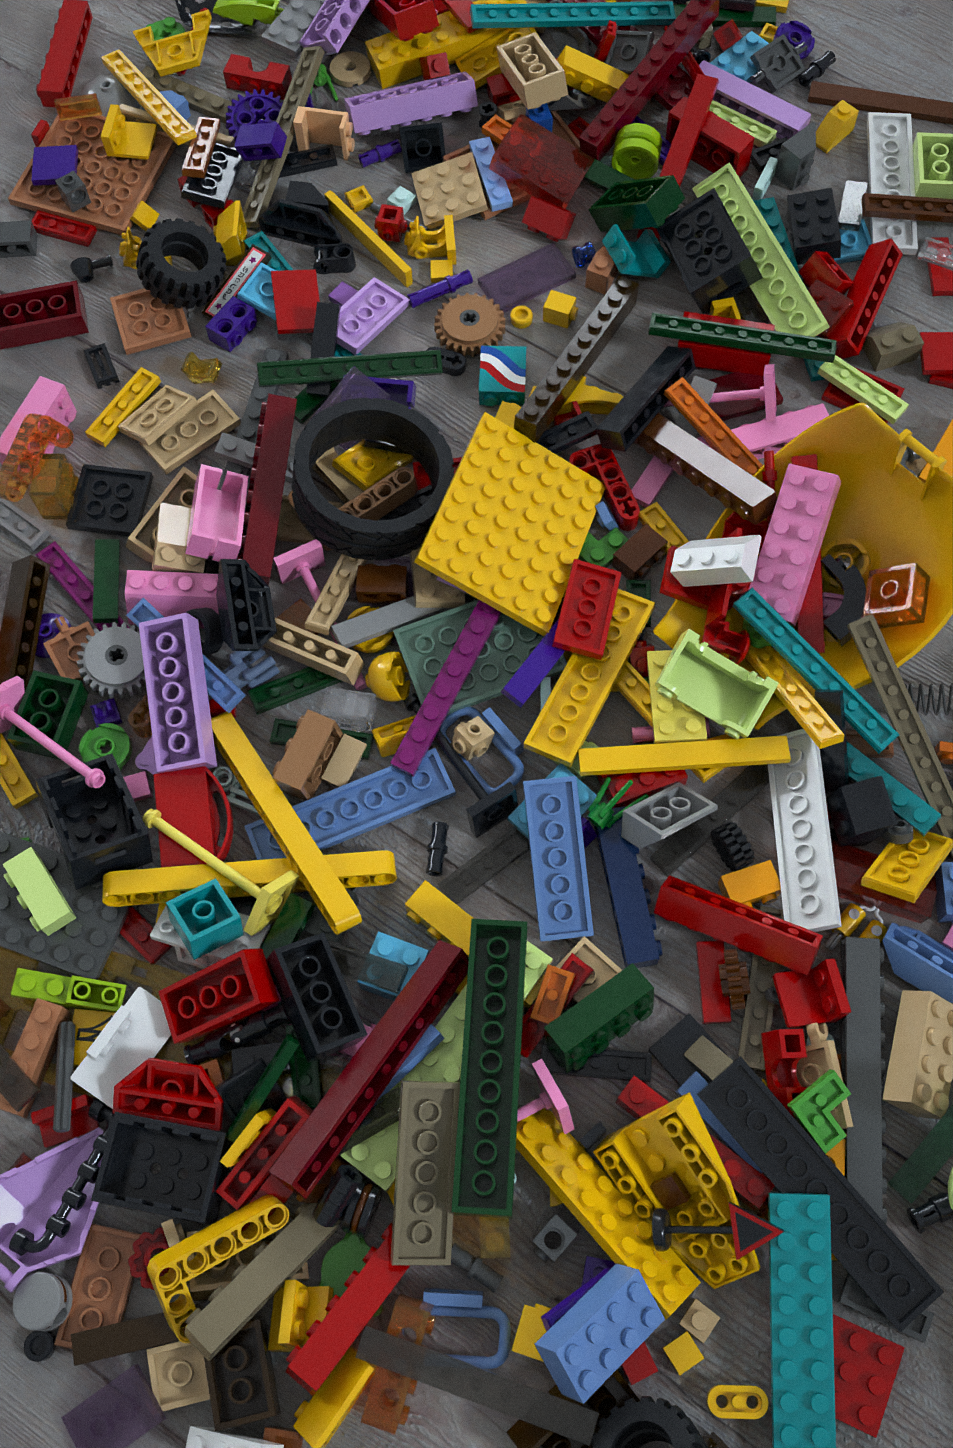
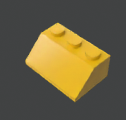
M352 1345L308 1403L304 1400L294 1414L297 1421L293 1427L312 1448L326 1447L379 1369V1366Z

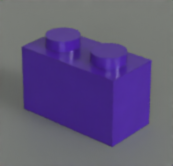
M278 122L241 125L234 147L244 161L277 159L282 157L287 136Z

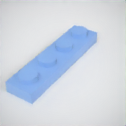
M490 137L469 141V148L473 153L478 174L492 212L513 207V200Z

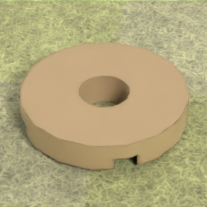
M355 51L343 52L332 59L330 74L333 81L340 86L353 87L357 83L359 86L366 82L371 74L370 61L362 53Z

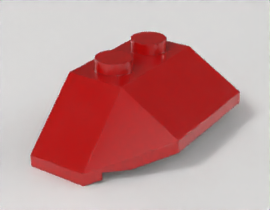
M148 1058L114 1086L113 1113L119 1112L220 1131L222 1129L223 1100L203 1066Z

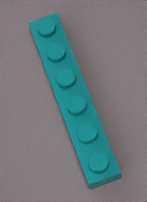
M847 742L849 778L856 783L876 776H882L894 814L911 824L913 829L924 837L941 818V814Z

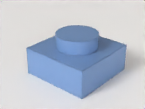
M604 501L595 505L599 513L596 515V518L602 528L607 527L609 531H612L615 527L620 529L610 508Z

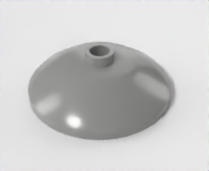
M113 74L101 75L91 80L83 88L79 100L82 111L107 117L110 104H125L138 109L140 107L139 102Z

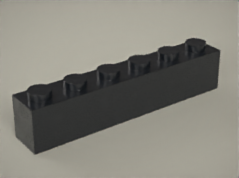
M666 347L596 428L602 448L626 452L669 401L664 395V391L683 377L686 380L696 367L691 348Z

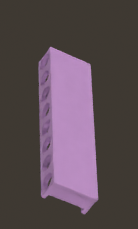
M325 0L299 43L303 48L321 46L325 51L324 56L338 53L370 0Z

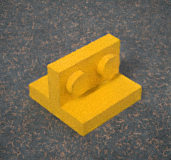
M285 1280L284 1287L274 1295L268 1350L271 1352H292L297 1344L302 1348L309 1339L306 1332L315 1320L318 1319L322 1322L329 1313L325 1308L333 1298V1288L330 1286L307 1287L297 1280Z

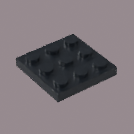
M83 464L65 525L68 529L129 537L142 520L153 480L152 473Z

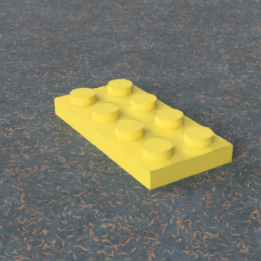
M672 650L647 651L654 744L707 741L705 716L673 697L667 699L657 692L659 688L656 687L655 683Z

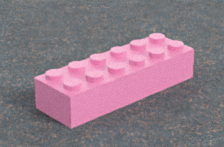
M788 464L757 561L754 579L750 583L749 590L753 588L789 625L796 626L839 492L841 480L836 474L794 464Z

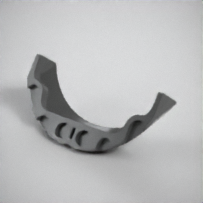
M552 0L550 3L562 2L560 0ZM578 26L547 27L560 53L567 45L594 58V54L589 49L591 42L587 34ZM574 88V90L568 91L567 96L549 103L548 107L550 111L584 110L596 104L597 98Z

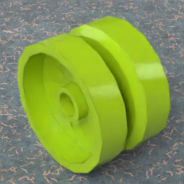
M642 123L627 124L622 127L616 135L612 156L613 169L635 180L653 177L658 170L662 147L660 133L655 128Z

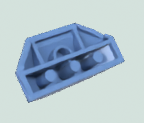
M891 923L882 941L894 974L922 991H932L948 1002L953 1003V951L917 929Z

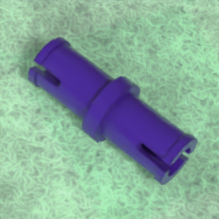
M395 139L382 146L378 144L375 146V149L358 154V158L362 168H365L378 161L382 163L386 158L402 153V149L398 139Z

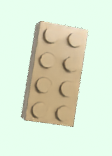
M536 32L496 47L502 73L528 110L539 108L542 104L550 101H558L561 97L568 95L564 69Z
M902 990L882 1100L915 1117L945 1120L946 1110L949 1106L950 1086L953 1080V1004L932 991Z

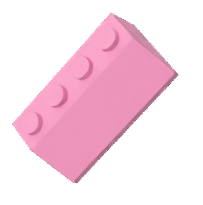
M127 570L124 593L127 614L142 598H145L164 617L186 613L189 610L199 608L213 609L219 615L216 597L218 574ZM128 618L129 625H133L134 623ZM200 620L199 628L204 629V625Z

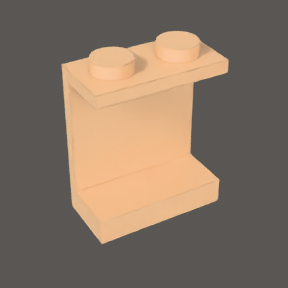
M298 106L293 121L298 151L308 150L311 143L333 144L334 146H342L343 158L348 160L350 152H353L355 147V140L351 137L353 124L349 122L348 112Z

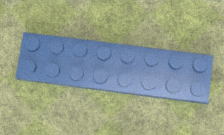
M436 748L427 751L414 777L393 766H389L294 805L292 808L320 851L455 796L456 791ZM262 819L244 826L257 860L286 858Z

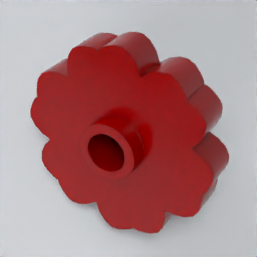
M162 1227L157 1228L153 1235L149 1232L142 1233L139 1239L132 1245L135 1254L131 1255L128 1259L131 1276L141 1278L140 1284L146 1289L154 1290L147 1271L149 1261L155 1254H159L169 1248ZM170 1268L163 1269L159 1277L166 1275Z

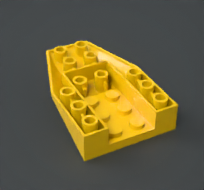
M690 1092L607 1135L593 1151L623 1197L629 1200L632 1206L634 1205L635 1213L639 1217L645 1218L651 1226L654 1210L664 1207L650 1186L654 1181L674 1171L691 1194V1198L687 1202L668 1210L672 1226H732L729 1201L737 1206L739 1204L730 1178ZM672 1234L671 1249L713 1289L757 1272L761 1268L755 1250L736 1260L733 1234Z

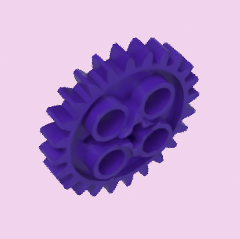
M256 89L253 90L252 95L245 91V97L238 94V101L232 99V106H228V113H226L228 135L233 136L236 142L241 125L276 122L283 102L280 103L281 96L273 98V92L265 95L264 89H262L261 94H258Z

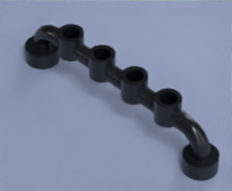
M96 1098L93 1101L88 1115L97 1122H103L106 1119L107 1126L105 1131L94 1141L92 1153L88 1160H85L80 1165L77 1172L78 1177L72 1187H69L64 1192L61 1200L62 1204L58 1211L48 1219L43 1236L39 1240L34 1241V1234L24 1228L19 1229L13 1235L9 1243V1249L16 1254L22 1256L27 1252H41L49 1247L56 1236L63 1238L71 1227V1222L66 1220L71 1209L73 1208L78 1211L85 1204L87 1196L82 1191L87 1182L96 1183L100 1169L97 1165L104 1154L114 1117L113 1110Z

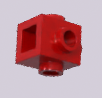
M381 204L379 214L375 218L374 227L378 230V236L382 240L400 242L402 234L406 233L407 220H404L403 207Z

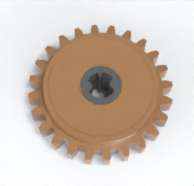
M466 293L463 296L458 294L455 299L450 297L448 304L443 302L442 309L437 310L438 315L435 316L434 323L436 338L440 339L441 346L446 345L447 350L452 349L464 357L466 355L474 357L475 354L481 355V346H498V341L503 340V334H505L504 312L500 310L499 304L494 305L493 299L487 300L486 295L481 297L477 293L474 295Z

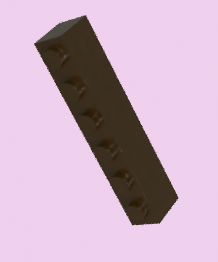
M32 555L12 563L0 630V684L18 676L24 680L25 691L33 672L50 571V564Z

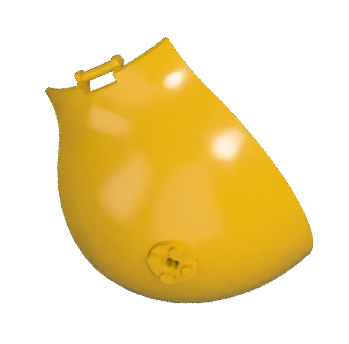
M861 402L837 411L815 423L774 455L775 470H777L778 480L775 481V491L778 499L788 464H792L791 457L817 454L818 470L839 476L841 485L821 545L822 559L830 554L834 559L838 557L843 563L850 564L846 570L852 565H855L864 580L867 598L875 599L873 615L898 668L926 646L953 614V477L943 470L944 465L947 463L944 457L936 456L916 440L910 430L905 429L898 434L867 404ZM907 446L931 465L925 483L900 464ZM764 465L753 475L761 482L762 471H765ZM726 508L710 530L706 539L722 538L725 519L735 511L731 508ZM822 566L823 592L844 595L840 585ZM675 599L666 615L654 628L653 633L673 649L680 635L690 629L700 635L698 640L699 644H701L707 610ZM732 607L727 611L725 621L730 623L729 630L739 633L742 631L744 618ZM797 620L796 626H794V630H795L797 633H798V620ZM824 627L825 653L819 655L854 689L872 683L853 638L841 647ZM771 646L815 699L814 692L816 690ZM722 652L720 653L722 656L729 659V655ZM746 658L738 664L749 672L754 671L758 673ZM775 693L772 694L753 728L759 730L766 722L787 709Z

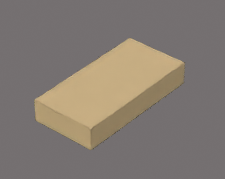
M344 734L321 779L337 788L348 784L367 744Z

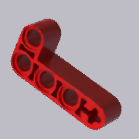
M597 444L572 453L569 463L574 466H582L578 468L603 483L605 488L603 496L620 529L623 531L634 530L638 524L640 508L612 449H605L601 447V444Z

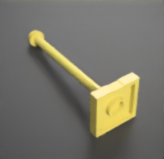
M149 809L144 814L142 820L147 828L156 827L257 899L243 929L246 933L253 936L264 927L276 921L299 879L297 873L290 870L260 888L161 818L160 811Z

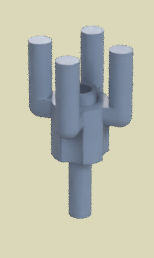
M260 648L258 651L233 652L229 657L232 665L222 671L239 689L247 685L250 690L261 686L280 673L271 655L254 667L251 665L266 654L263 648ZM208 695V700H212L213 698Z

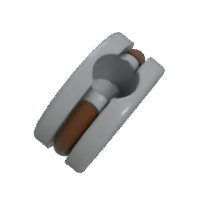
M36 1272L27 1276L19 1284L13 1298V1313L18 1324L27 1330L51 1331L59 1327L66 1320L72 1307L73 1296L69 1283L62 1276L53 1273Z

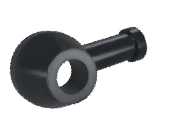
M110 255L91 260L88 257H80L71 262L70 268L80 282L87 283L93 279V269L106 266L111 267L113 266V261Z

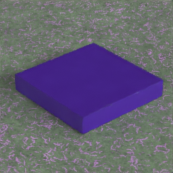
M77 145L34 147L31 178L33 186L55 185V180L73 170L77 174Z

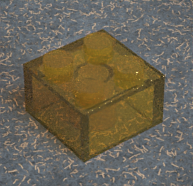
M36 454L29 496L43 519L67 520L69 510L73 508L74 494L79 478L75 476L72 464L68 462L65 454Z

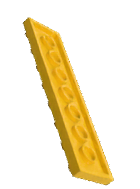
M618 589L601 660L572 653L523 743L525 749L571 768L578 755V750L581 749L649 620L655 608V602Z
M543 1108L517 1123L516 1149L615 1264H621L640 1271L665 1320L669 1318L701 1283L700 1280L671 1247L664 1252L656 1251L653 1242L652 1226L649 1222L635 1213L634 1205L632 1206L630 1201L623 1197L613 1181L580 1146L570 1132L567 1134L563 1133L554 1114L549 1109Z

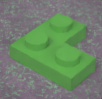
M616 527L599 541L588 532L578 558L581 561L606 568L612 563L613 554L629 539Z
M829 1069L787 1104L807 1134L825 1154L847 1136L830 1111L851 1095V1092L835 1070Z

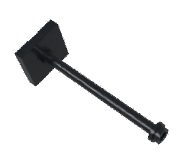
M413 693L405 699L404 703L408 711H414L417 715L421 704L417 694ZM439 729L434 738L480 800L466 809L470 830L478 838L497 824L506 820L518 807L516 788L511 782H508L488 795Z

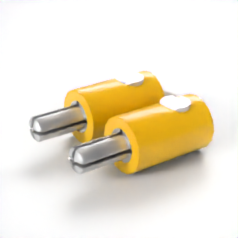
M849 903L840 915L842 927L831 929L833 934L825 946L828 948L832 943L829 949L833 950L841 939L850 937L865 918L866 913L864 910L874 911V915L879 921L871 920L858 938L880 939L881 943L888 929L883 925V920L878 914L879 909L874 905L869 908L864 905L857 906L854 903Z

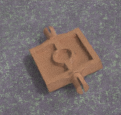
M60 616L59 619L63 624L62 626L57 618L54 620L60 632L53 639L43 644L60 676L80 681L84 677H81L78 671L80 668H78L77 661L81 659H79L77 652L83 651L80 646L81 643H88L86 636L90 635L93 637L95 633L89 621L69 628L64 617Z

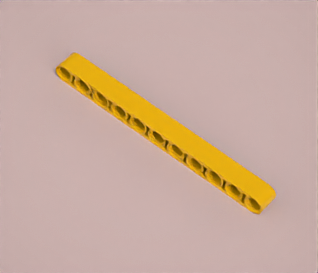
M224 712L211 718L215 746L294 871L299 875L301 882L332 931L338 935L362 923L361 914L233 715Z
M382 850L324 855L344 888L389 885L397 879L395 857L391 851ZM287 858L226 862L228 866L260 888L290 870L294 871ZM208 864L112 871L103 876L102 902L110 907L166 903L215 878L228 898L252 895ZM300 878L292 893L307 892Z

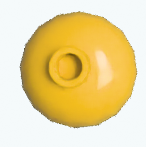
M387 652L372 660L368 673L365 676L367 687L371 689L377 698L387 702H397L408 697L410 693V680L405 682L404 672H408L400 652Z

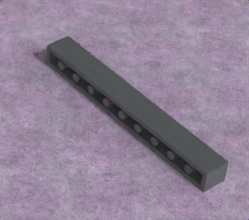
M845 937L840 941L841 980L851 1013L841 1019V1074L843 1083L851 1092L847 1100L854 1126L843 1129L847 1135L844 1138L846 1139L845 1178L886 1224L887 1209L883 1206L882 1194H886L887 1191L886 1177L882 1176V1164L886 1163V1148L882 1146V1135L886 1132V1119L882 1117V1105H885V1101L882 1100L884 1088H881V1076L885 1075V1060L881 1059V1048L885 1045V1033L881 1030V1019H884L885 1006L883 1002H880V991L884 990V975L880 974V964L884 961V949L880 947V939Z

